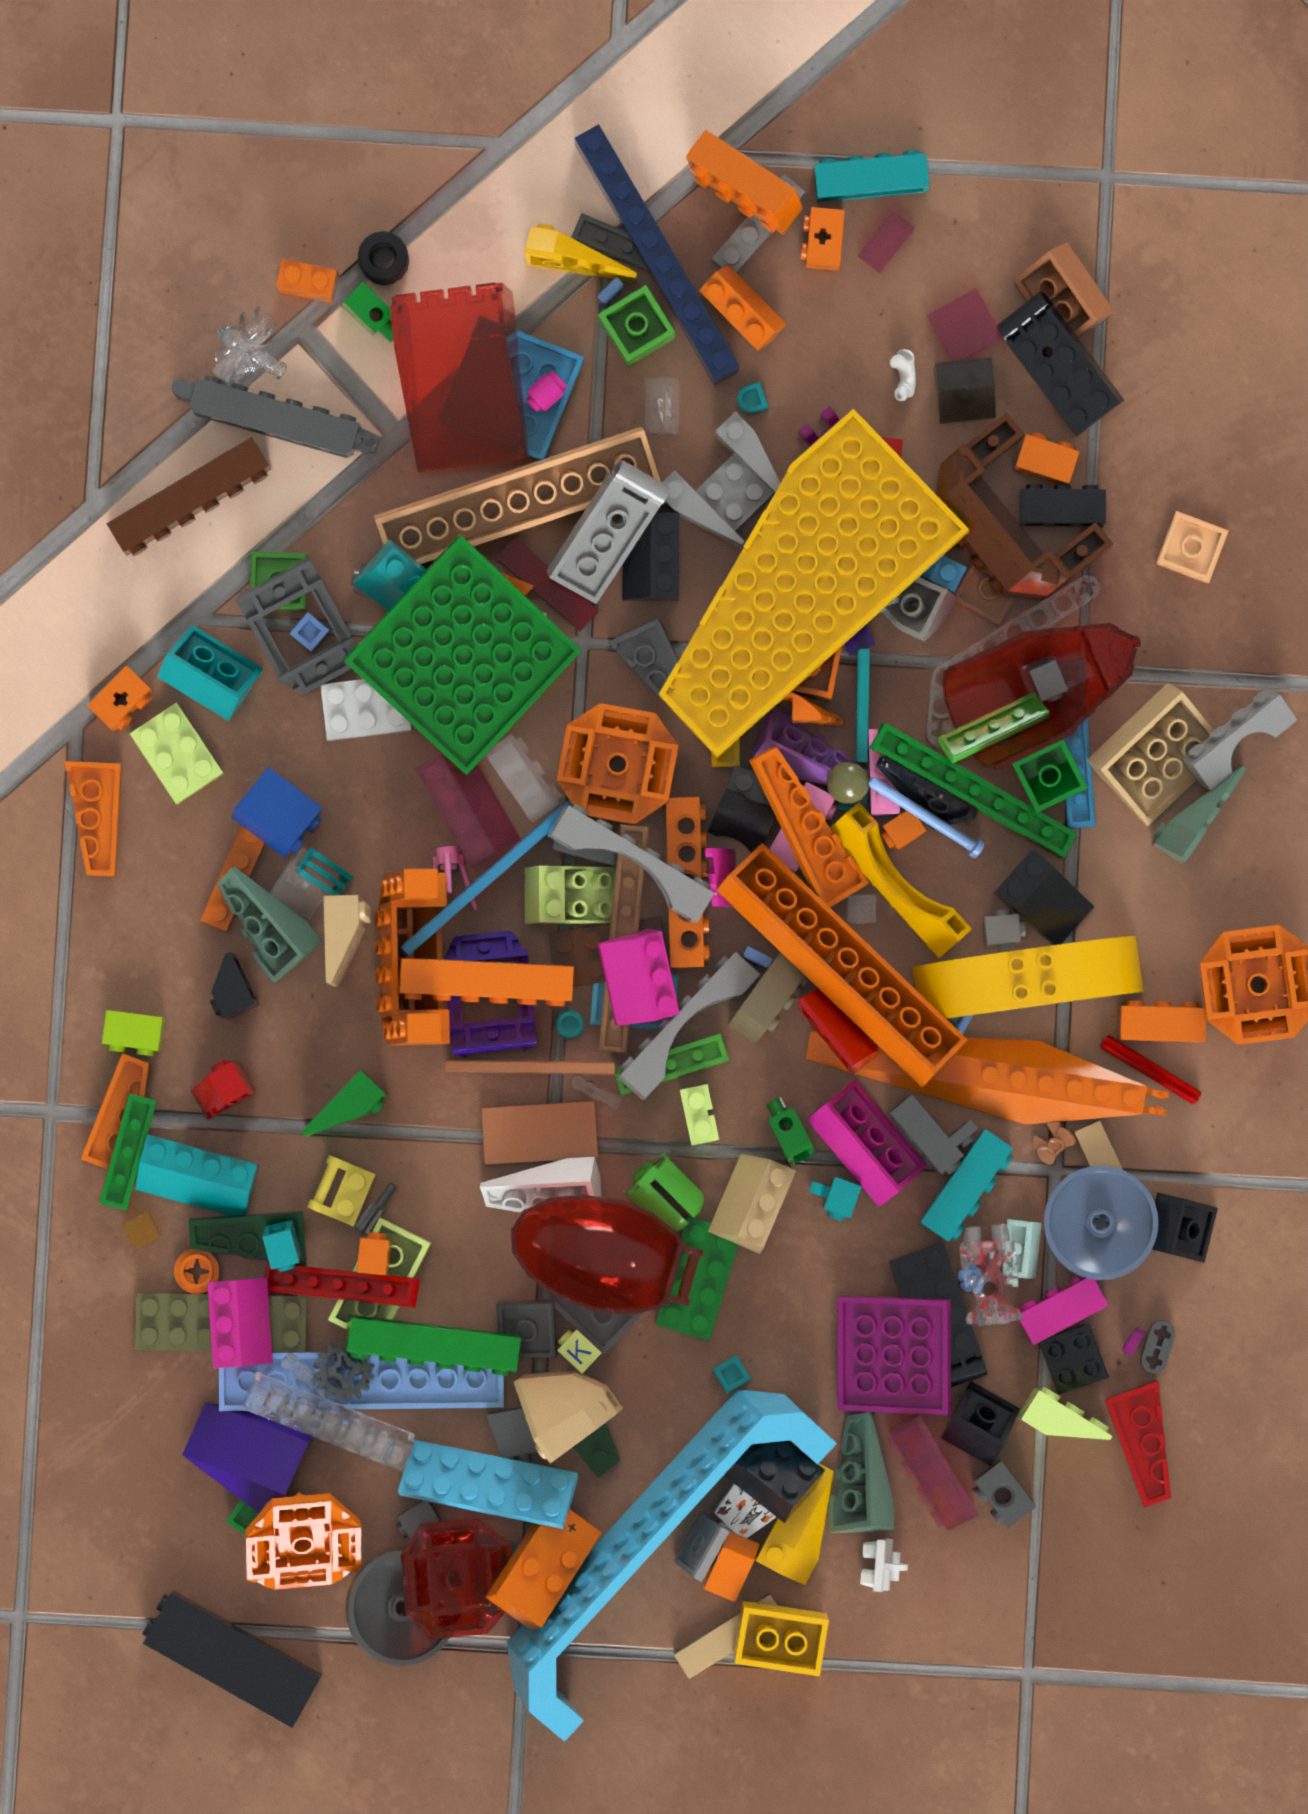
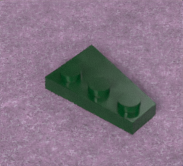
M606 1423L573 1447L598 1478L620 1461Z

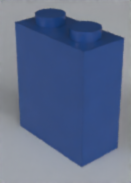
M268 767L235 807L231 818L286 858L291 851L297 853L305 842L303 836L307 831L313 833L322 821L319 816L323 808Z

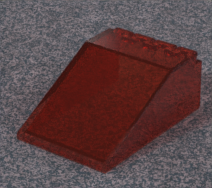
M493 282L477 284L476 295L472 294L471 285L448 288V299H445L443 289L420 292L421 302H417L415 292L393 296L390 310L394 350L418 472L529 459L513 292L505 284Z

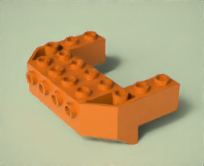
M402 869L385 874L380 883L378 910H375L374 914L375 926L379 927V938L375 940V953L379 955V967H376L375 978L376 983L380 984V995L376 997L377 1012H380L383 1036L387 1041V1045L450 1044L449 1009H444L443 1001L432 999L430 994H422V1000L403 998L404 993H399L398 982L399 957L442 959V927L409 956L404 957L399 952L400 946L441 911V908L447 907L446 873H438V869Z

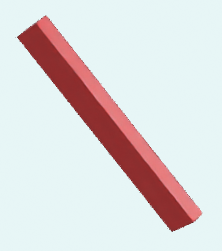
M268 1262L266 1263L264 1278L267 1277L268 1292L410 1308L416 1307L420 1279L411 1277L366 1274L297 1265L291 1270L279 1272L278 1268L271 1270Z

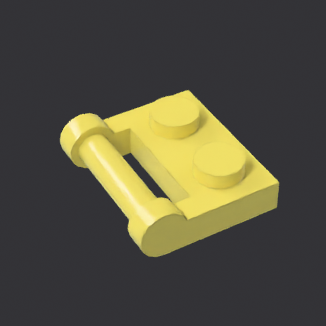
M328 1155L325 1162L328 1165L313 1200L310 1199L307 1208L354 1227L376 1174ZM340 1168L345 1170L346 1173L332 1206L328 1207L324 1205V1201L337 1170Z

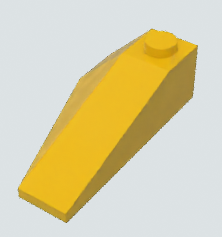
M538 224L537 227L531 226L524 253L526 265L612 280L617 277L620 281L630 283L637 282V272L560 231L554 230L553 226L547 224Z
M820 1463L818 1465L824 1468L825 1472L817 1487L785 1523L776 1517L755 1557V1561L803 1585H806L819 1560L834 1473L833 1470Z

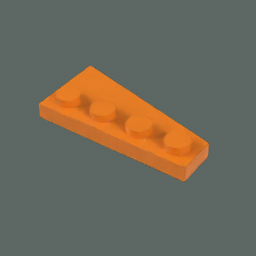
M64 761L86 875L116 877L122 764Z
M124 1053L121 1054L80 1159L108 1169L128 1094L131 1093L145 1097L149 1063Z

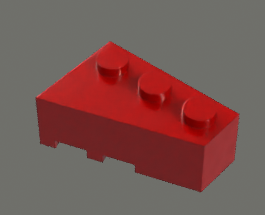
M225 1059L211 1067L213 1072L191 1090L207 1120L256 1093L240 1063Z

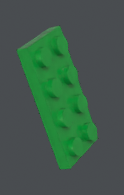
M687 1216L686 1221L689 1224L683 1229L655 1325L710 1341L738 1244L708 1232L711 1222Z

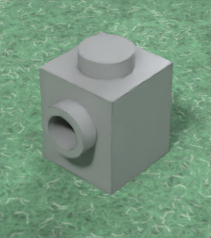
M1011 909L994 911L995 916L984 917L985 946L998 945V950L1015 949L1014 944L1020 943L1021 937H1025L1024 920H1019V914H1012Z

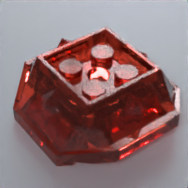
M479 1519L420 1524L401 1553L405 1614L429 1639L487 1634L505 1613L504 1610L487 1599L486 1595L512 1556L511 1544L502 1537H499ZM450 1572H453L455 1575V1583L452 1586L448 1582Z

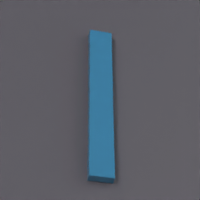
M569 800L564 802L450 902L447 907L441 910L400 946L399 952L404 957L409 956L549 833L563 807L568 805L573 807V804Z

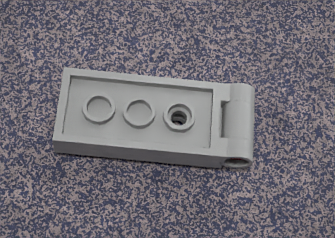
M619 460L612 472L607 475L546 571L549 578L597 604L657 510L666 500L670 487L629 463ZM615 514H620L618 519H612Z

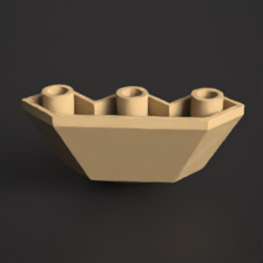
M576 1370L524 1374L514 1382L530 1432L537 1444L535 1445L536 1450L543 1459H547L550 1463L623 1409L606 1384Z

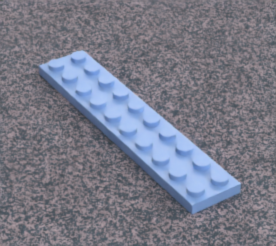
M319 1352L273 1353V1363L219 1368V1411L504 1408V1375L491 1373L492 1369L481 1368L480 1372H470L463 1370L464 1366L453 1365L452 1369L435 1367V1362L424 1361V1366L407 1364V1359L396 1358V1362H384L379 1360V1356L371 1355L367 1360V1364H375V1368L368 1371V1373L375 1377L373 1381H366L370 1389L368 1391L360 1389L361 1398L358 1399L353 1394L349 1403L346 1402L344 1396H341L337 1403L335 1402L334 1394L326 1398L324 1397L326 1389L318 1390L316 1388L321 1381L320 1379H313V1374L319 1372V1369L314 1368L313 1364L314 1362L322 1361L317 1356ZM347 1353L349 1359L353 1362H359L357 1358L350 1357L351 1354ZM335 1355L327 1361L325 1368L335 1364ZM341 1362L339 1371H337V1373H342L343 1378H345L346 1382L347 1375L351 1370L345 1369V1366ZM363 1374L352 1379V1388L359 1384ZM328 1381L333 1387L340 1389V1385L335 1381Z

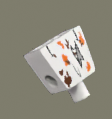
M734 1483L714 1510V1513L721 1519L719 1524L745 1538H748L776 1518L774 1514Z

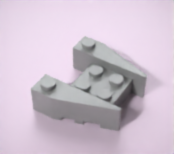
M735 411L715 431V437L733 455L696 491L674 470L662 482L670 487L669 494L663 504L672 513H679L680 518L742 549L745 541L736 532L774 496L781 483L756 432Z

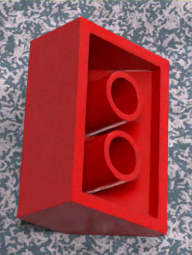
M819 988L798 1000L799 1011L851 1075H854L879 1055V1051L876 1048L878 1045Z

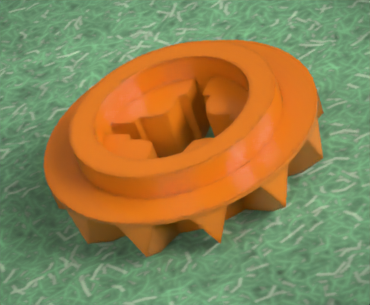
M197 1249L185 1251L179 1256L174 1266L176 1282L184 1291L192 1294L207 1292V1282L217 1281L220 1274L217 1259L210 1252ZM197 1259H199L200 1268L209 1270V1273L199 1276L198 1284H196L194 1274L185 1272V1269L195 1267Z

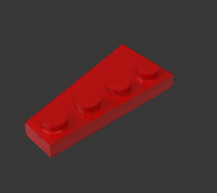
M1158 1380L1104 1399L1144 1508L1171 1498Z

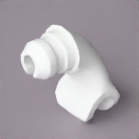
M902 349L890 360V366L896 368L900 376V382L894 391V396L898 401H905L908 397H912L916 386L914 354L910 350Z

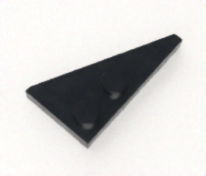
M886 756L879 757L876 766L901 794L949 825L976 817L978 809L975 806Z

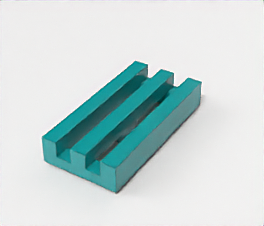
M312 848L309 849L295 872L331 896H339L341 890L345 891L348 887L345 885L347 881H352L354 876ZM313 856L342 875L338 880L311 862ZM307 866L334 883V888L331 889L304 871Z

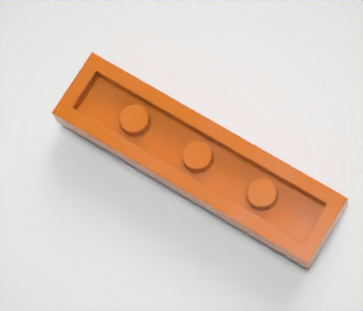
M241 826L217 882L234 866L251 878L265 843ZM216 883L200 921L227 932L235 914L231 913Z

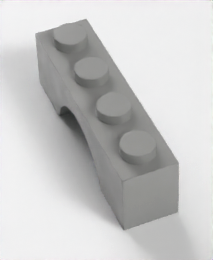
M1267 689L1258 693L1254 697L1253 702L1247 707L1236 711L1232 715V719L1225 725L1214 729L1210 737L1203 743L1193 746L1189 750L1188 755L1182 760L1199 785L1212 791L1233 773L1231 758L1236 745L1241 739L1255 732L1268 733L1276 738L1296 722L1297 719L1282 696Z

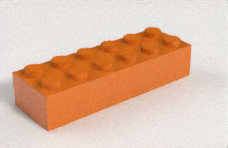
M399 957V993H404L403 998L422 1000V994H430L432 999L439 1001H451V996H460V1001L479 1002L480 997H489V1002L508 1004V998L517 999V1003L524 1005H536L537 1000H546L545 1005L565 1006V1001H572L574 967Z

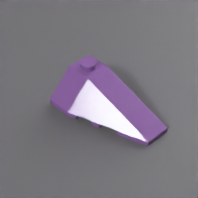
M774 706L767 713L754 741L750 758H754L770 747H777L799 780L827 785V776L831 769L843 762L856 763L864 770H867L842 750H833L823 742L826 739L820 733L815 736L803 727L804 723H791L792 714L777 706Z

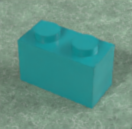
M293 1219L265 1226L262 1237L271 1270L278 1268L279 1272L295 1268V1264L300 1261L301 1249Z

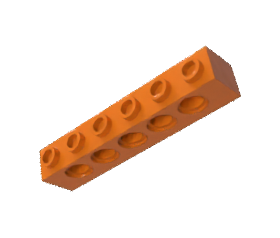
M700 797L669 798V801L666 803L667 865L673 862L686 870L684 875H690L693 878L698 877L702 879V877H707V860H701V849L707 848L706 832H701L700 821L706 820L705 804H700ZM689 819L694 823V830L690 834H683L679 831L678 824L681 820ZM689 847L694 850L695 858L691 862L680 860L678 854L682 848ZM668 908L670 969L704 968V962H710L709 945H704L703 933H709L708 916H703L702 914L698 922L692 923ZM685 932H693L697 936L698 941L693 947H685L681 942V936Z

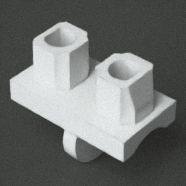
M883 1538L877 1539V1541L864 1542L863 1557L876 1560L875 1569H862L860 1583L873 1587V1591H889L890 1580L899 1581V1572L908 1570V1564L900 1563L901 1552H893L894 1539Z

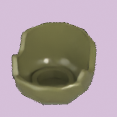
M843 762L834 766L827 776V787L830 795L838 802L844 804H853L862 800L870 787L868 784V772L856 763Z

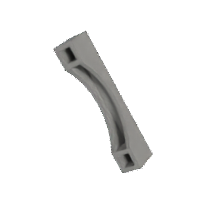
M576 804L573 807L569 805L563 807L549 831L548 837L570 850L584 848L603 849L631 859L642 867L656 882L670 910L692 923L699 921L714 895V892L708 889L710 884L698 877L692 880L684 875L685 869L673 862L670 865L660 860L662 856L654 850L646 848L644 851L637 847V841L629 835L622 833L619 836L612 832L613 826L598 818L596 822L587 817L589 812Z
M737 952L731 957L725 954L715 965L718 971L712 977L707 974L696 985L699 989L693 998L687 995L679 1003L680 1014H677L674 1018L671 1016L666 1017L657 1027L661 1032L654 1039L649 1036L638 1047L642 1051L634 1060L630 1056L619 1068L623 1073L618 1079L642 1101L665 1078L668 1053L681 1027L696 1013L711 1005L739 999L760 976Z

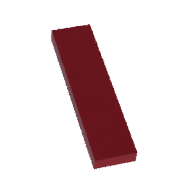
M513 537L496 556V559L517 578L534 585L535 587L532 591L579 632L599 612L586 598L549 578L546 571L549 566L517 538Z

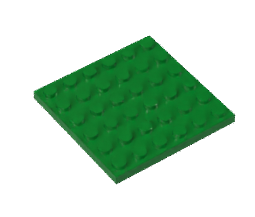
M459 534L349 652L343 661L467 775L582 650Z

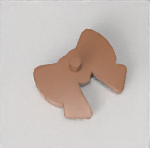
M1060 1122L1047 1123L1054 1138L1049 1139L1048 1143L1039 1136L1035 1135L1033 1138V1148L1037 1149L1039 1158L1048 1165H1054L1057 1156L1066 1147L1076 1144V1139L1072 1132L1061 1127Z

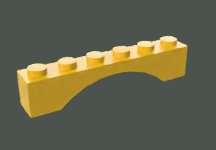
M860 802L830 827L831 831L836 833L841 840L840 844L846 853L852 856L872 885L879 890L890 905L895 908L938 958L972 930L954 908L927 898L901 876L885 851L877 821Z

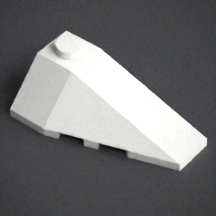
M595 1157L566 1158L480 1184L486 1207L521 1212L527 1209L538 1211L539 1216L548 1217L550 1213L565 1216V1221L571 1222L602 1221L601 1176Z

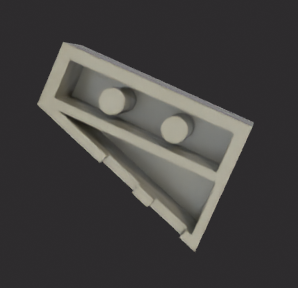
M780 952L728 1026L756 1045L767 1029L772 1032L782 1019L778 1016L782 1008L788 1010L797 998V996L792 994L797 986L803 989L809 979Z

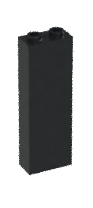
M173 1591L170 1596L164 1594L156 1608L160 1611L156 1621L150 1619L142 1635L146 1636L143 1644L293 1728L323 1674L176 1591Z

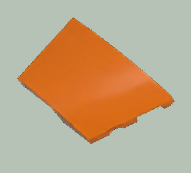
M790 692L779 702L791 703V723H819V726H845V719L836 712L793 692Z

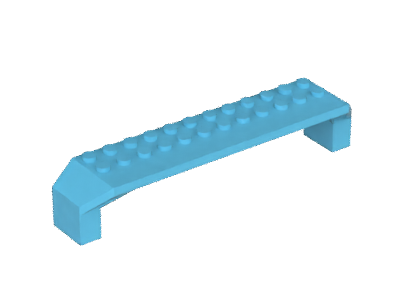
M737 1389L591 1549L543 1627L530 1630L522 1624L507 1641L514 1691L527 1710L564 1742L584 1720L570 1700L556 1689V1658L752 1444L791 1440L818 1465L837 1444L785 1394Z

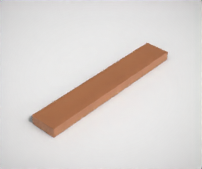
M445 1061V1071L457 1073L618 1075V1065L614 1062Z

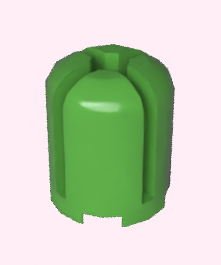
M662 1151L659 1153L663 1157L655 1163L648 1160L631 1177L635 1182L628 1192L624 1188L622 1192L663 1232L670 1234L683 1230L689 1223L650 1183L655 1180L693 1218L700 1213L703 1207L704 1195Z

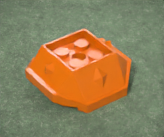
M599 703L567 724L557 782L573 805L576 804L589 812L587 817L637 825L669 801L679 745L656 713ZM620 757L624 759L626 767L623 771L614 772L611 770L609 764L613 758Z
M1280 925L1221 932L1199 963L1206 1020L1236 1045L1295 1037L1308 1021V945ZM1254 977H1259L1264 982V989L1261 993H1256L1251 989L1250 983Z
M299 1492L294 1497L272 1498L245 1529L247 1580L279 1590L330 1585L343 1579L350 1572L355 1573L361 1569L360 1519L330 1493L303 1495Z

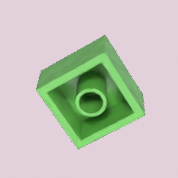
M646 285L598 314V321L627 368L675 339L676 332Z

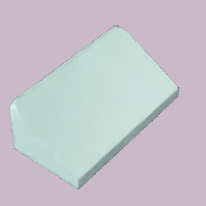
M1007 1219L1005 1239L1012 1240L1006 1242L1004 1246L1002 1276L1036 1279L1041 1223Z

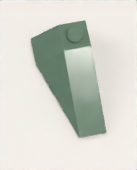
M1243 766L1239 767L1212 791L1209 790L1168 821L1166 825L1161 823L1152 835L1156 839L1153 846L1179 864L1187 861L1208 830L1205 827L1217 816L1221 810L1222 802L1226 801L1245 773L1246 768Z
M235 866L217 882L231 913L238 916L244 927L241 929L244 938L249 937L255 949V952L252 954L256 962L274 984L323 943L306 920Z
M872 1412L848 1415L840 1450L843 1453L840 1469L836 1468L834 1478L838 1479L835 1494H830L828 1504L829 1533H865L894 1529V1501Z

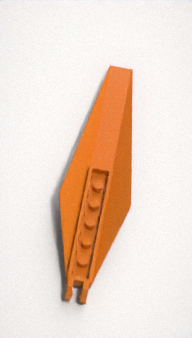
M810 1031L806 1060L849 1072L817 1032ZM967 1038L968 1040L923 1087L913 1080L879 1046L876 1047L879 1055L855 1073L1022 1124L1142 1115L1143 1113L1166 1116V1110L1162 1107L1144 1106L1146 1095L1159 1099L1169 1097V1092L1148 1089L1147 1086L1039 1040Z

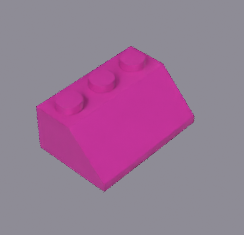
M648 928L597 943L616 1026L651 1022L680 1014L662 931Z
M267 1277L207 1282L213 1369L273 1363Z

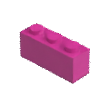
M1077 1275L1069 1280L1071 1285L1062 1290L1059 1286H1056L1045 1292V1299L1037 1303L1032 1299L1020 1305V1312L1015 1315L1031 1345H1035L1109 1306L1096 1280Z

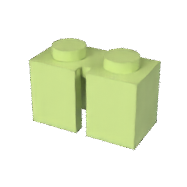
M708 1084L681 1089L680 1095L691 1146L719 1140L714 1115L708 1116V1110L713 1109Z

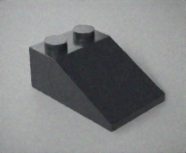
M1034 849L1025 856L994 892L999 899L1016 914H1019L1025 922L1052 945L1062 944L1094 908L1055 867Z

